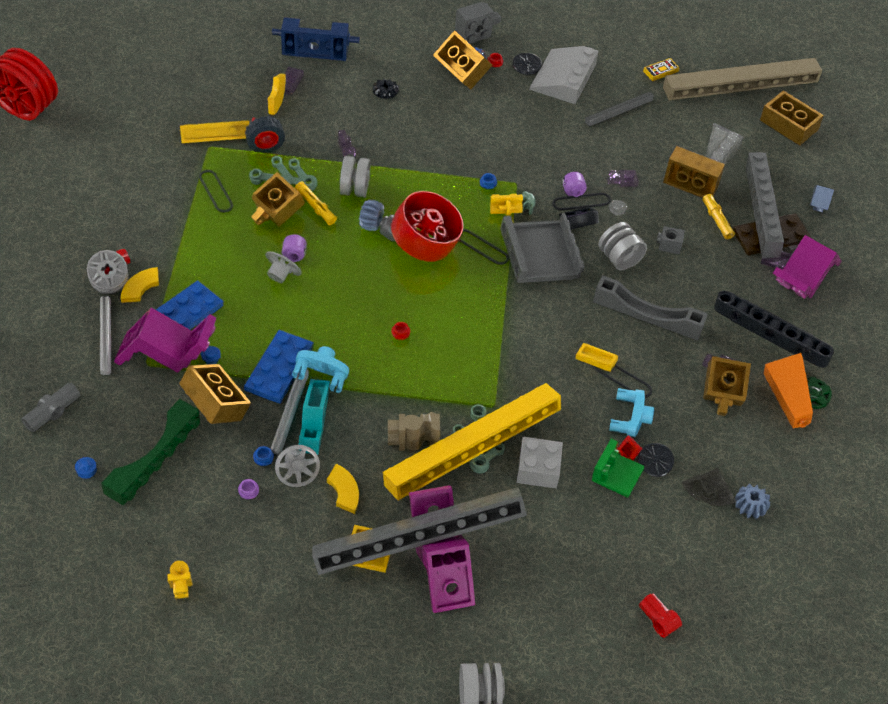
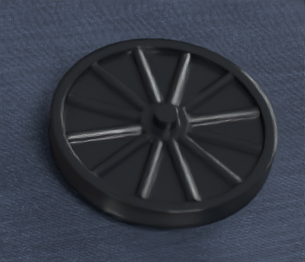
M521 53L513 58L512 65L517 72L531 75L540 70L541 60L534 54Z
M651 443L644 446L640 451L638 463L644 466L643 471L647 474L662 477L672 470L674 456L667 446L660 443Z

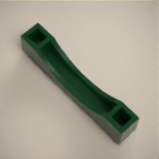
M179 399L167 412L165 431L157 445L139 460L126 466L115 468L101 483L103 494L121 505L131 501L136 491L141 486L146 485L151 474L154 471H158L162 466V462L167 457H171L175 448L187 439L189 432L199 426V409Z

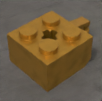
M276 172L253 193L252 200L258 208L251 218L258 226L266 220H271L280 227L305 202L301 194Z
M714 356L708 362L703 399L714 401V404H718L717 415L725 416L728 406H742L745 402L751 363Z

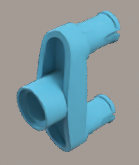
M323 346L318 349V352L299 351L295 359L296 365L292 376L296 378L299 372L298 379H304L307 367L331 375L333 379L329 388L331 391H334V388L337 386L335 392L340 393L344 380L348 377L349 367L334 358L335 351L332 348Z
M618 388L616 400L628 401L634 404L632 418L629 422L611 419L609 431L636 437L642 423L652 424L654 407L644 406V390L636 389L634 391Z

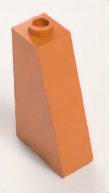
M801 353L765 364L764 376L792 428H802L809 425L812 420L813 410Z

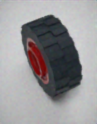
M274 117L256 118L246 127L245 135L249 148L259 154L278 150L283 145V142H285L283 126Z

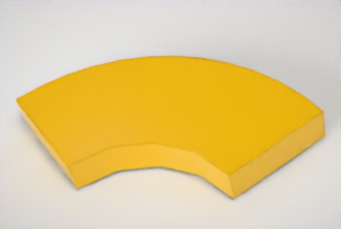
M279 74L273 78L272 92L268 97L269 114L275 115L282 104L286 74Z
M158 267L143 270L131 277L122 289L121 303L141 301L142 295L146 290L159 286Z
M336 464L327 478V483L334 487L338 495L336 507L355 514L359 503L357 483L345 468Z

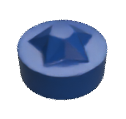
M90 457L79 459L75 464L77 475L81 478H90L95 475L97 466L94 459Z

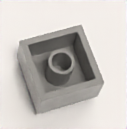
M523 437L517 483L557 489L563 442Z

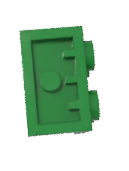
M611 438L594 468L591 481L625 497H629L644 470V466L619 455V450H617L618 441Z

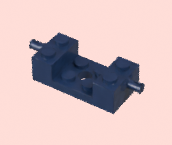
M284 17L281 29L272 28V35L281 36L282 55L346 61L349 44H359L360 36H350L348 23L332 22L331 30L300 28V19ZM311 42H315L318 45L314 46L311 44Z

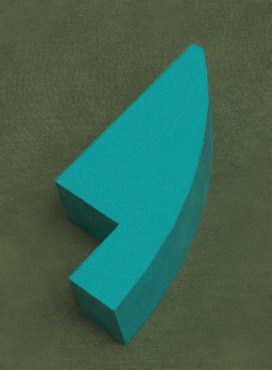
M310 379L303 405L299 445L310 447L318 455L326 416L330 381Z

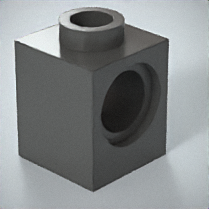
M664 226L662 233H658L656 243H660L659 250L680 254L685 230Z

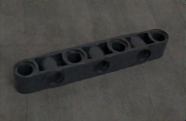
M723 290L718 293L714 309L719 314L794 355L801 353L803 360L818 367L824 368L829 365L834 354V349L829 344L729 291Z

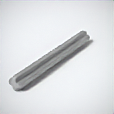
M102 296L100 298V373L102 375L111 374V300L109 296Z
M306 370L304 379H298L300 374L298 372L271 446L273 454L279 455L283 450L309 375L308 370Z

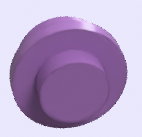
M246 479L239 485L238 493L244 499H253L259 493V486L254 480Z

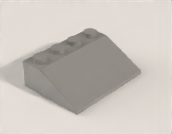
M585 46L551 49L529 90L576 104L596 66L599 51Z

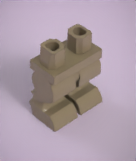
M430 412L426 415L421 414L420 417L415 415H407L405 417V414H399V420H388V445H399V451H405V448L419 450L424 441H429L430 446L440 441V414Z

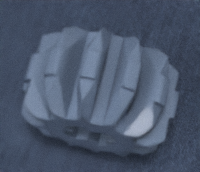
M375 200L365 201L360 212L359 225L368 231L378 230V226L385 213L384 205Z
M750 483L746 487L742 486L735 497V508L740 509V514L746 513L747 519L751 515L755 519L759 515L763 517L770 507V495L765 494V489H758V484L755 487H752Z

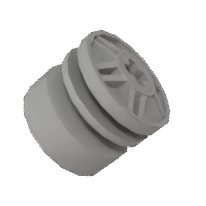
M620 222L611 226L603 233L598 243L600 250L604 252L605 256L610 259L611 263L618 270L633 267L643 258L647 251L646 243L636 235V232L626 222Z
M103 250L94 254L87 264V275L90 284L95 290L103 294H114L122 290L128 280L127 263L124 258L111 250ZM106 267H110L111 270L108 275L105 274V271H102L106 270Z
M476 663L460 664V704H479V701H483V704H491V701H493V704L503 703L505 683L500 663H493L492 673H490L489 664L484 663L482 674L478 673Z

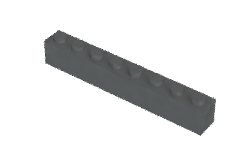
M749 152L746 173L762 258H780L784 240L766 153Z

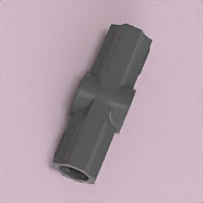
M67 383L53 395L47 394L39 400L37 407L21 418L22 423L30 432H35L50 419L56 420L62 416L65 408L80 397V392L75 385Z

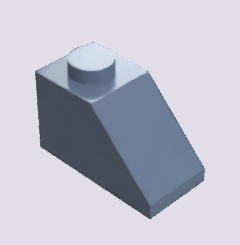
M816 185L810 202V206H814L813 210L819 212L828 210L834 190Z

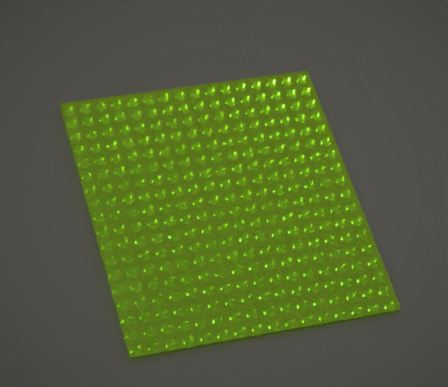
M209 147L207 149L201 172L212 170L217 174L233 203V208L225 213L218 211L200 179L198 180L163 304L197 280L223 300L224 306L211 314L216 317L214 323L216 328L208 339L210 342L209 346L217 347L221 353L220 359L215 364H220L229 376L249 378L278 330L314 342L312 349L314 352H318V349L323 346L332 348L335 351L334 358L349 367V374L347 379L344 380L342 390L473 406L479 404L489 408L495 406L510 258L506 264L498 265L463 243L458 242L451 253L444 259L435 262L422 261L406 253L396 241L392 242L382 236L379 232L380 228L376 231H368L359 225V217L365 201L375 200L382 203L385 212L384 218L385 216L394 215L404 199L413 192L429 191L443 196L457 208L463 219V229L470 230L508 254L500 230L503 216H506V214H491L490 200L491 196L496 194H516V183L497 181L495 188L485 189L480 185V178L370 165L369 186L366 197L363 198L356 197L354 186L349 196L340 195V177L343 162L219 147ZM274 156H280L282 164L293 177L299 178L297 173L289 168L290 159H298L300 167L306 175H313L317 179V187L312 192L322 203L328 205V209L337 217V220L332 225H328L303 198L305 204L280 227L271 220H266L258 226L251 218L258 208L252 200V195L266 181L263 180L258 185L251 183L249 178L250 171L260 169L263 173L275 174L277 172L282 175L277 168L272 166L271 162ZM204 173L202 179L217 206L221 210L229 209L231 205L213 173ZM511 213L510 216L512 222H514V213ZM462 232L461 240L498 262L506 260V256L468 232ZM289 235H300L307 243L306 254L302 260L294 263L300 268L302 274L297 276L292 272L287 275L283 283L274 281L267 275L272 263L266 258V252L270 251L283 255L282 246L284 239ZM397 322H404L409 326L410 336L407 339L398 340L392 336V327ZM200 352L196 360H191L189 366L210 364H206L202 360ZM147 356L146 364L148 366L170 369ZM307 367L309 375L305 385L309 386L310 379L330 381L331 385L333 376Z

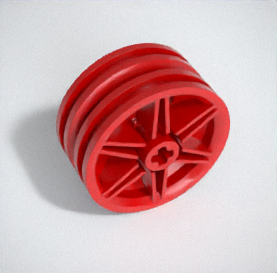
M10 48L0 56V106L8 113L23 120L35 119L57 98L58 86L48 67L35 55L21 48Z

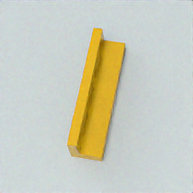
M249 120L180 125L182 143L246 139L245 131L249 125Z

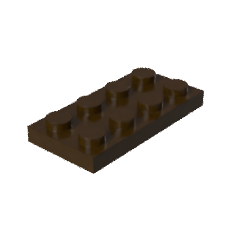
M796 213L779 217L784 240L783 248L798 245L805 235L811 238ZM756 222L733 227L735 236L747 256L761 253Z

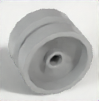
M344 156L340 177V195L349 196L354 186L356 197L365 198L370 181V159L360 158L356 168L355 157Z

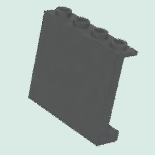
M565 213L561 214L558 221L513 223L511 216H503L500 230L517 283L580 278L582 271H584V262L581 261L580 251L576 247L575 236L571 233L570 222L567 220Z

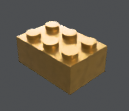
M455 30L433 54L470 90L492 67V64Z
M783 90L764 106L760 121L796 144L801 145L819 130L824 115Z
M676 146L669 158L663 183L702 198L707 194L714 196L718 189L725 164Z
M220 364L188 366L179 383L211 424L241 421L251 405V402Z

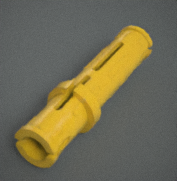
M303 181L299 182L295 189L312 206L318 216L320 215L328 225L335 223L337 217L328 209V205L322 203Z
M712 194L705 195L702 201L708 209V214L713 217L725 239L733 238L735 232L722 213L721 206L716 203Z

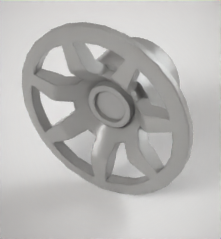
M266 252V258L272 263L267 275L274 281L283 283L288 274L294 276L302 274L300 268L287 257L275 252Z
M294 445L286 448L279 454L275 463V471L279 480L290 487H301L311 483L316 478L320 469L318 455L313 449L304 445ZM306 451L310 452L314 458L306 459ZM286 454L285 462L280 463L281 459ZM316 462V469L313 473L307 468V465ZM279 467L288 469L284 477L281 476ZM302 472L311 476L308 480L301 482ZM292 474H295L297 483H291L287 479Z

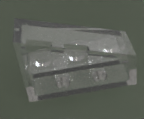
M714 123L705 157L725 164V169L739 152L743 136Z

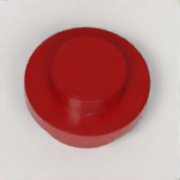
M490 54L488 61L492 64V67L503 65L501 54Z
M397 322L392 327L391 334L395 339L405 340L410 336V328L404 322Z

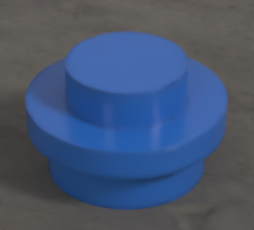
M486 173L481 177L480 185L485 189H493L497 186V179L495 175Z
M208 346L205 352L201 351V358L206 364H215L220 359V350L215 346Z
M261 446L254 452L253 459L257 465L267 466L273 462L274 454L270 448Z

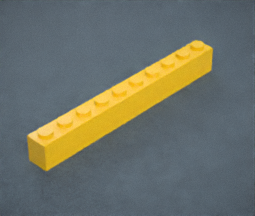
M547 383L535 388L395 466L388 468L383 472L384 486L397 500L409 495V492L422 488L560 411L561 395Z

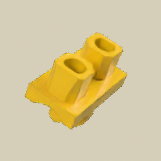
M492 195L490 213L506 214V216H510L511 213H522L523 195Z
M175 561L170 567V574H167L170 588H173L175 599L189 597L188 586H192L189 567L184 561Z

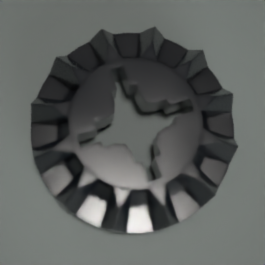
M384 78L383 80H377L373 84V93L379 98L390 99L399 92V86L396 81L392 82L391 79L385 80Z

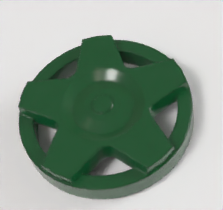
M816 377L807 378L811 403H817V405L811 404L812 408L820 409L827 406L832 396L830 386L822 380L816 379Z

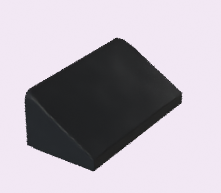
M592 207L565 212V216L570 222V230L599 223L598 211Z

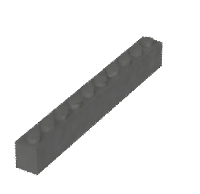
M519 487L314 545L312 547V557L318 575L524 517L527 516Z

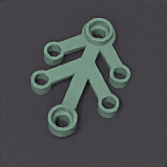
M274 156L271 159L272 166L278 169L282 174L281 176L288 183L297 185L303 181L311 191L316 189L317 179L313 175H306L300 167L298 159H290L289 168L295 171L299 178L293 177L282 164L280 156ZM253 169L249 173L251 183L258 185L263 180L267 181L274 174L263 173L260 169Z
M474 405L470 412L471 419L475 422L486 416V408L483 405ZM460 424L455 425L452 433H455V430H461L464 426ZM501 443L493 447L486 454H481L470 460V469L475 473L486 472L489 469V461L496 455H502L505 451V445Z

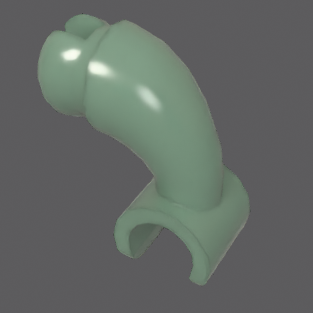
M525 191L522 194L523 200L526 201L523 204L522 212L525 209H529V215H531L536 200L532 193Z

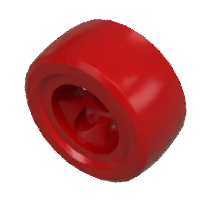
M429 191L413 192L407 196L396 210L391 223V232L397 244L410 256L427 262H435L447 257L459 242L464 228L463 219L457 208L443 196Z

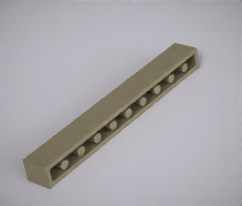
M815 58L666 75L663 89L669 100L814 83L819 81L822 69Z

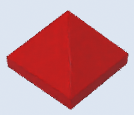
M628 435L617 450H619L621 456L633 461L642 448Z

